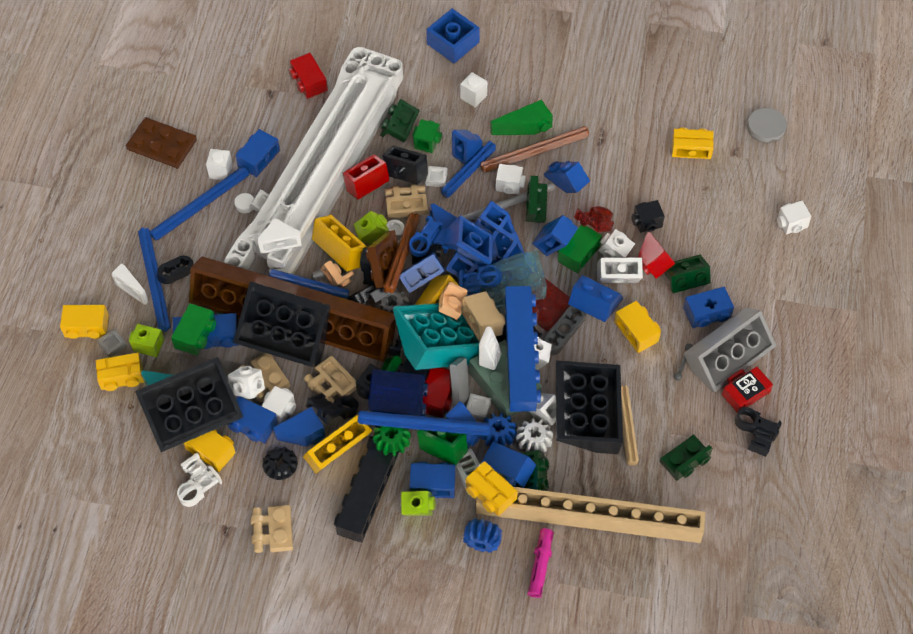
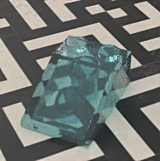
M538 250L519 253L491 264L501 271L502 280L496 287H481L482 291H480V293L486 291L490 299L494 300L496 307L505 306V286H531V293L536 295V300L546 298L547 284ZM486 276V283L492 282L496 276Z

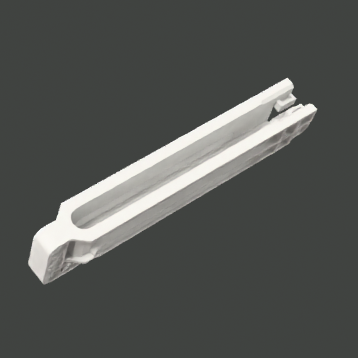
M356 47L350 52L341 67L333 91L256 218L235 241L225 258V263L248 270L255 258L256 252L260 257L267 259V266L270 267L269 272L271 269L295 274L313 243L314 220L329 215L345 187L342 173L359 163L387 115L389 107L394 103L398 87L403 80V65L400 60L363 47ZM276 218L299 230L302 246L261 254L258 238L273 219Z

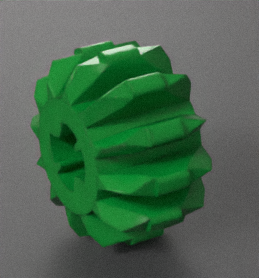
M380 426V428H375L373 442L377 444L376 449L378 451L383 450L385 456L392 452V455L395 457L397 451L403 454L405 452L404 447H409L411 433L406 428Z

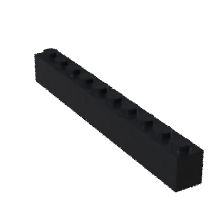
M405 356V363H401L397 373L399 377L397 382L393 381L391 385V396L389 400H385L382 412L415 416L418 409V400L430 369L415 370ZM372 436L369 437L366 448L368 450L366 455H362L360 458L358 474H354L351 479L350 487L352 488L350 493H346L343 498L342 506L344 507L341 513H337L334 520L337 535L360 543L364 540L399 455V451H397L395 457L392 455V452L385 456L383 450L378 451L376 449L377 444L373 442Z

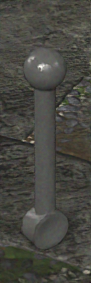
M686 344L685 351L689 350L693 345ZM685 356L682 359L678 372L674 374V379L677 381L682 379L681 373L687 361Z

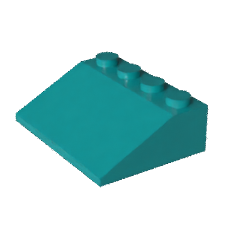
M439 304L394 306L393 313L404 353L415 370L450 367V364L459 357L466 358L467 365H469V361L479 355L480 341H478L462 313L458 320L439 312Z

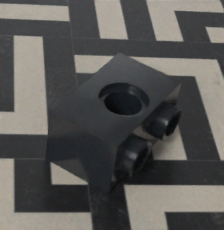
M393 145L382 155L383 161L387 165L389 177L418 185L428 176L427 155Z

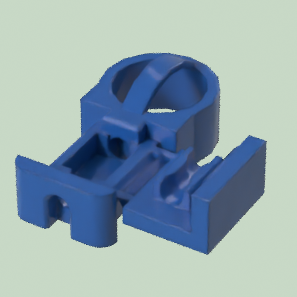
M427 216V223L421 232H416L409 242V251L415 257L425 256L432 243L435 245L436 243L440 244L445 254L450 249L444 244L445 229H442V222L439 220L435 222L433 217ZM420 240L419 246L414 250L412 243ZM426 243V249L421 251L422 247Z
M493 265L479 267V272L466 273L462 270L459 271V286L467 290L466 296L478 294L479 291H482L481 287H496L502 280L501 271ZM486 276H496L490 283L485 281Z

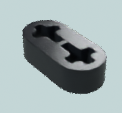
M182 255L158 267L157 279L162 284H171L191 274V267L194 265V262L189 256Z

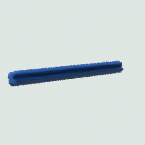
M240 167L150 231L151 237L156 241L161 239L249 176L248 170L245 167Z
M142 227L138 231L158 329L167 332L171 325L162 284L157 279L158 265L150 229Z
M359 411L357 419L359 424L479 436H489L490 424L482 422Z

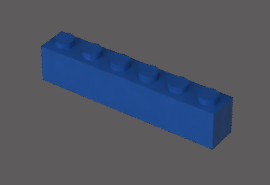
M505 286L510 412L536 411L537 403H541V390L536 388V383H540V371L535 369V364H539V352L534 350V345L538 344V333L533 331V326L537 325V314L532 312V307H536V295L531 293V286Z

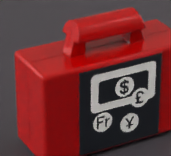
M757 366L747 373L744 372L745 370L740 369L727 378L728 385L724 387L722 396L737 413L741 408L749 407L772 390L773 383Z

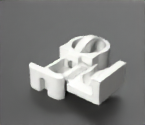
M196 453L181 464L184 472H189L191 477L189 481L183 483L178 488L177 496L182 505L187 507L194 506L205 497L204 492L218 482L222 485L221 477L212 466L207 467L200 459L198 453ZM195 489L197 491L193 499H183L192 490Z

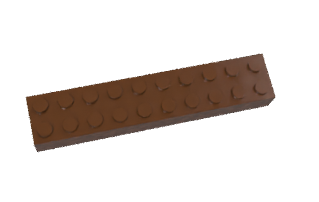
M203 256L191 267L189 303L224 314L236 313L237 318H240L251 281L331 305L326 345L382 362L385 361L390 353V345L393 346L396 326L394 313Z

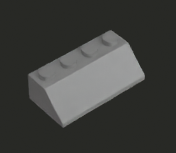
M744 308L683 354L692 372L712 392H716L728 383V377L740 369H747L777 345L760 310Z

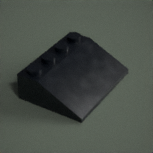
M250 281L233 343L303 365L316 367L321 362L325 347L331 305Z
M218 357L135 391L161 452L243 418Z
M556 360V441L595 453L618 454L623 444L620 365Z

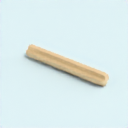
M623 385L621 386L623 442L626 464L632 466L637 465L639 459L629 388Z

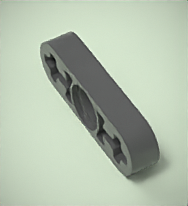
M569 306L544 338L545 342L553 343L556 340V336L558 337L556 345L551 347L550 355L560 353L585 321V312ZM580 313V316L577 315L572 322L573 314ZM568 326L570 331L562 333L559 331V327Z

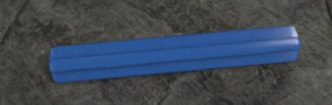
M488 141L441 188V194L446 198L450 197L480 167V163L485 161L496 150V145Z
M271 269L269 272L270 277L344 299L349 297V290L275 269Z

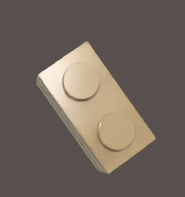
M486 291L463 297L461 313L478 341L481 340L487 326L492 328L495 337L502 335L505 318L502 313H499L494 300L490 299Z

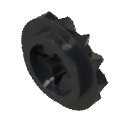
M275 447L274 450L268 451L265 458H263V470L268 477L274 480H284L291 477L298 466V460L293 450L291 451L286 447ZM283 457L285 464H281L277 470L275 461H279Z

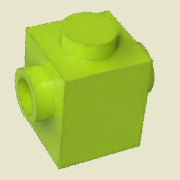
M373 211L368 212L353 224L359 240L369 245L389 231L386 218L382 214H377Z
M137 324L135 330L129 336V343L133 352H139L140 354L156 358L165 341L161 329Z
M401 492V515H433V510L436 509L435 496H432L431 492Z

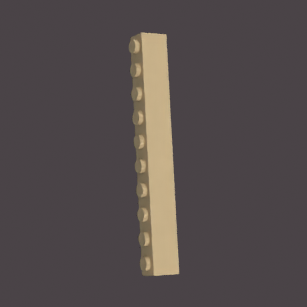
M514 487L518 491L516 501L507 507L500 516H497L494 512L489 513L483 507V502L478 497L476 501V514L694 543H701L705 527L704 511Z

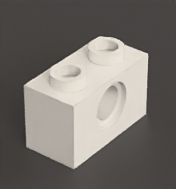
M600 258L596 263L598 283H638L643 278L642 258Z

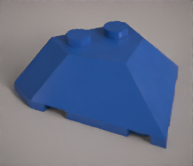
M490 201L474 223L493 235L492 263L490 265L495 266L501 271V281H536L509 213L493 201ZM455 251L445 270L459 278L460 270L466 273L479 272V267H484L486 264H478ZM486 276L485 281H493L496 276Z

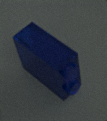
M373 369L370 379L367 411L425 417L426 404L423 403V396L426 397L428 392V384L424 383L425 375Z

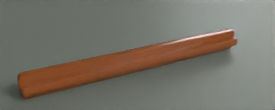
M586 126L482 161L480 163L483 173L498 169L499 164L509 165L587 138L589 131Z
M417 213L409 214L383 285L385 293L389 292L392 294L396 289L409 252L410 239L415 235L420 221V216Z

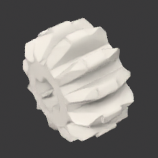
M532 418L530 424L524 420L522 427H518L516 442L519 443L520 450L526 449V452L539 450L545 454L547 447L552 446L551 439H553V433L550 431L549 424L543 425L542 419L536 423Z

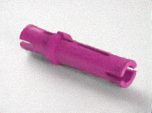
M540 529L538 544L534 549L535 560L527 595L533 598L542 597L549 558L552 556L551 544L554 531L550 529Z

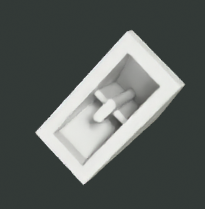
M276 218L273 219L258 238L261 254L302 246L299 230Z

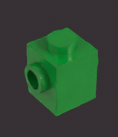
M421 119L419 125L415 126L413 130L414 149L433 153L436 144H439L442 139L440 124L431 120Z

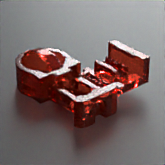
M602 206L591 207L589 212H582L577 208L574 218L577 221L579 220L581 225L585 227L590 225L597 232L611 231L614 224L611 221L613 213L608 208Z

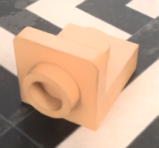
M331 260L320 268L331 285H340L343 288L352 282L350 278L354 275L353 271L342 277L339 266L336 263L333 264Z
M449 282L439 297V312L458 320L462 312L463 297H466L467 290Z

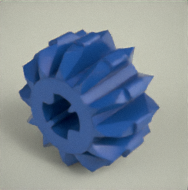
M492 413L491 419L485 417L484 423L490 424L489 436H480V438L485 440L486 447L491 445L492 442L505 447L506 444H513V439L516 438L517 432L515 431L516 424L511 422L512 418L510 416L504 418V414L501 413L499 417H496Z
M475 518L468 521L465 526L463 541L468 547L474 548L475 551L491 553L500 546L502 529L499 528V525L491 523V520L486 521L483 518L481 520Z

